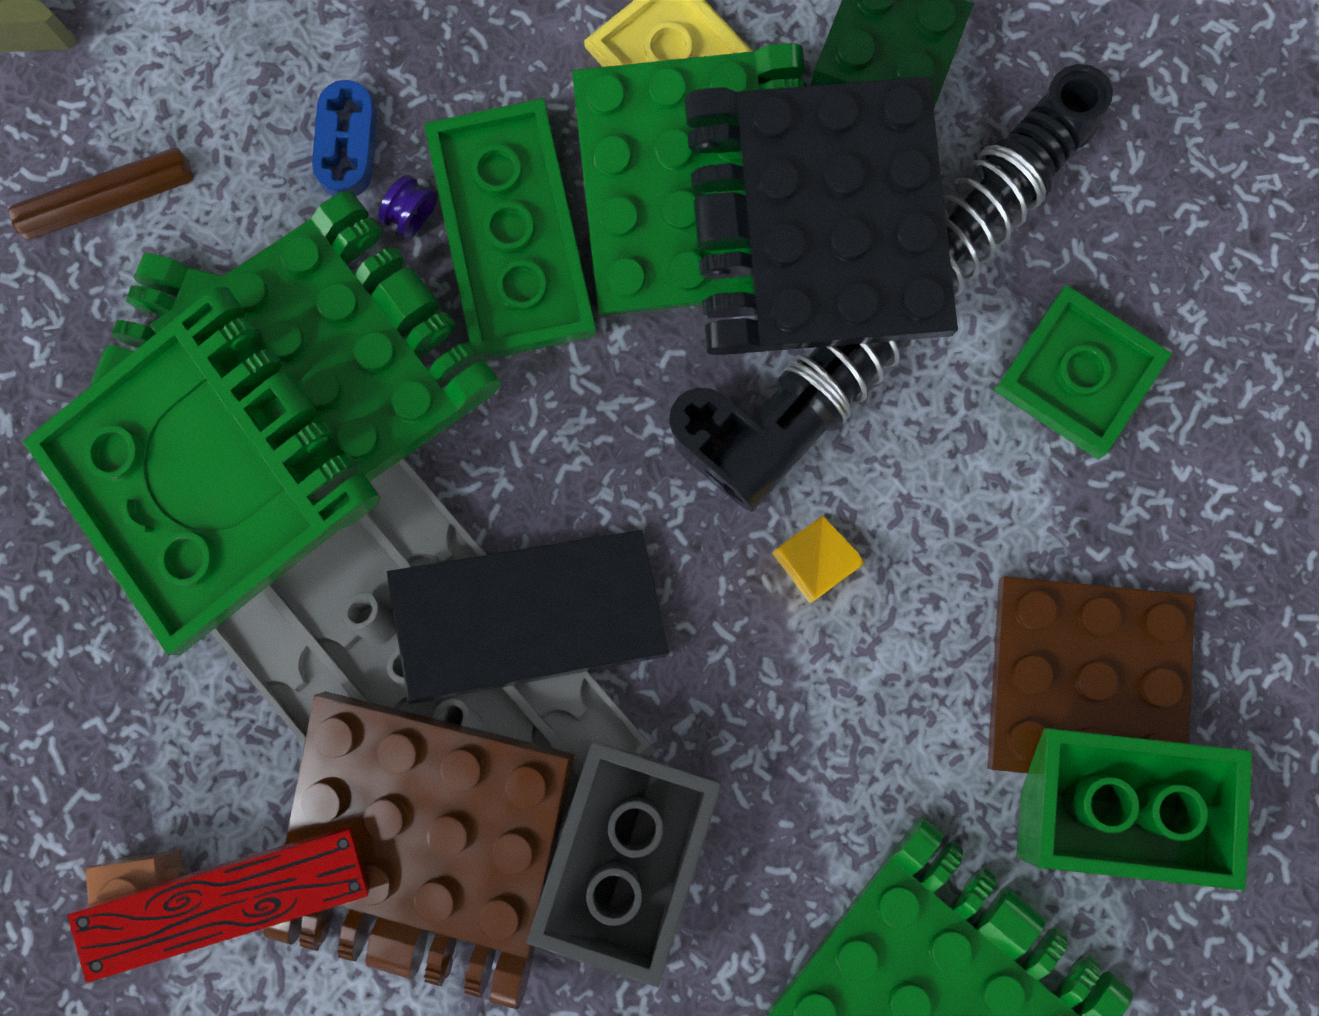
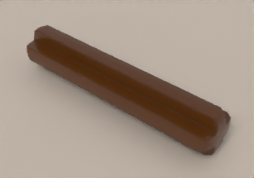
M171 148L11 205L8 213L16 232L24 239H32L187 184L193 179L192 170L179 148Z

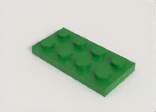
M544 98L424 123L469 341L479 353V358L476 362L597 336Z

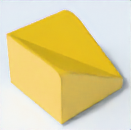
M821 516L788 539L772 553L809 603L821 597L866 563L824 516Z

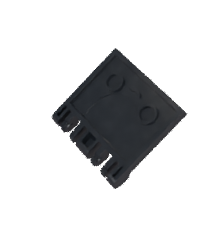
M930 77L738 92L725 87L698 89L685 95L686 124L693 129L687 134L688 147L694 153L699 154L739 152L740 166L732 163L707 165L697 168L691 173L692 188H695L697 192H725L702 195L693 201L697 247L707 251L748 248L749 252L748 254L737 251L705 256L699 260L700 275L711 279L751 276L752 294L735 292L718 293L708 296V298L702 300L703 314L708 316V318L755 316V320L739 318L718 320L706 324L705 337L708 354L729 355L951 337L958 331ZM739 190H743V194L736 193V192H726V191H739Z

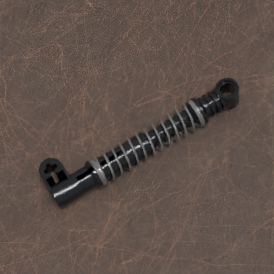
M1075 64L1065 67L1058 72L1044 97L1007 138L995 139L978 155V160H973L970 164L973 179L957 178L954 181L958 197L943 195L944 201L951 200L959 204L952 214L948 212L944 205L952 277L959 281L958 288L954 290V296H958L963 292V279H973L979 274V262H986L994 257L995 245L1004 244L1010 239L1011 228L1019 227L1026 221L1027 211L1035 210L1045 200L1046 195L1051 191V178L1078 148H1082L1093 138L1112 102L1113 96L1110 80L1101 70L1091 65ZM1064 104H1074L1080 107L1083 112H1074ZM977 165L981 177L983 179L982 181L979 179L978 175L975 172V167ZM962 182L976 187L967 198L959 186ZM1009 208L1022 211L1021 218L1014 223L1009 221L1007 214ZM1003 217L1004 222H1000L999 219ZM994 225L1006 228L1005 235L1000 240H994L990 229ZM979 242L990 245V252L985 257L978 258L974 247ZM964 259L975 263L974 270L967 275H962L958 266ZM915 339L910 340L907 344H904L906 340L815 347L809 356L798 354L796 356L797 362H790L778 378V390L752 419L724 395L713 389L699 387L687 390L676 399L670 410L669 423L675 447L691 465L744 509L753 512L825 431H835L846 422V419L851 417L850 403L866 400V385L882 382V367H894L899 363V349L912 348L915 345ZM854 350H856V352L854 353V355H853L850 359H848L847 357H848ZM894 355V359L891 362H887ZM838 367L841 368L832 378L831 375L836 371V369ZM878 373V377L875 380H871ZM862 390V395L860 397H856ZM807 402H809V405L800 413V415L791 423V425L786 430H784L783 428L790 422V420L807 404ZM712 418L714 433L721 442L733 429L739 434L714 461H711L708 457L713 452L712 435L705 430H700L693 435L690 423L693 419L700 423H705Z

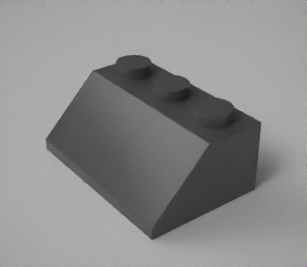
M592 741L526 944L659 988L720 792L721 782L717 778L656 758Z

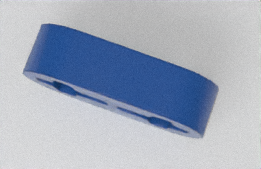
M351 80L335 81L328 85L320 94L317 103L312 167L317 180L331 196L343 191H352L355 196L363 193L370 184L373 172L377 126L376 107L366 88L358 82ZM352 99L361 112L351 113L349 130L344 132L343 124L334 110L344 109L346 100ZM347 147V156L352 165L357 169L346 171L344 180L337 181L333 172L328 168L339 166L341 148Z

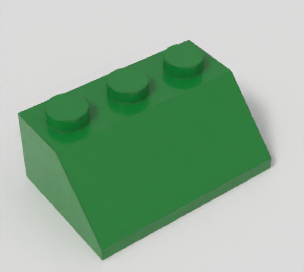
M1044 728L1021 790L1016 858L1038 868L1246 891L1252 751Z

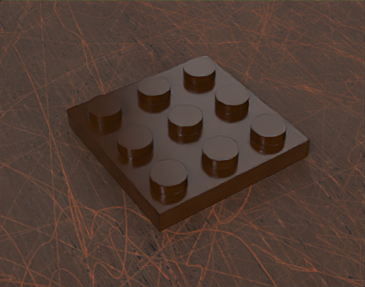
M1007 576L1000 577L998 584L987 769L1028 773L1044 728L1189 744L1195 595Z

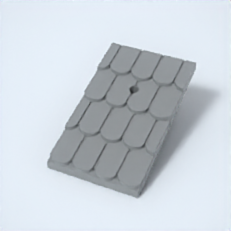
M403 458L370 482L381 497L379 503L354 524L337 531L210 633L303 745L305 744L314 695L327 691L458 725L462 720L460 724L462 726L575 754L558 834L559 838L562 834L592 741L648 757L656 750L588 671L408 705L387 571L487 554Z

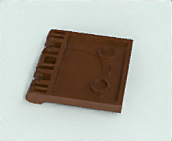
M327 691L314 695L285 845L352 825L369 887V894L367 897L339 905L350 910L342 925L338 944L339 949L337 951L339 953L338 957L357 962L366 944L372 915L378 916L370 933L365 959L366 966L412 980L421 966L429 931L435 932V937L428 952L424 982L443 986L452 968V956L455 951L457 939L476 944L465 975L464 993L482 998L488 986L496 950L502 952L494 972L490 1002L517 1010L525 995L535 946L526 944L553 862L575 754ZM334 907L264 928V937L292 945L300 936L299 946L318 951L327 937Z

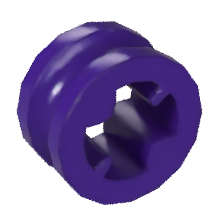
M404 175L386 193L381 202L378 219L386 226L397 224L399 235L405 239H410L416 235L433 212L437 201L436 192L427 187L419 190L417 179L411 175Z

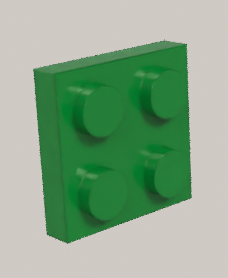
M1065 285L1057 293L993 391L1098 460L1108 453L1172 353L1068 285Z

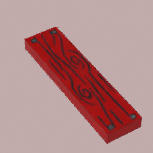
M352 825L76 907L67 914L84 979L86 983L367 897L369 887Z

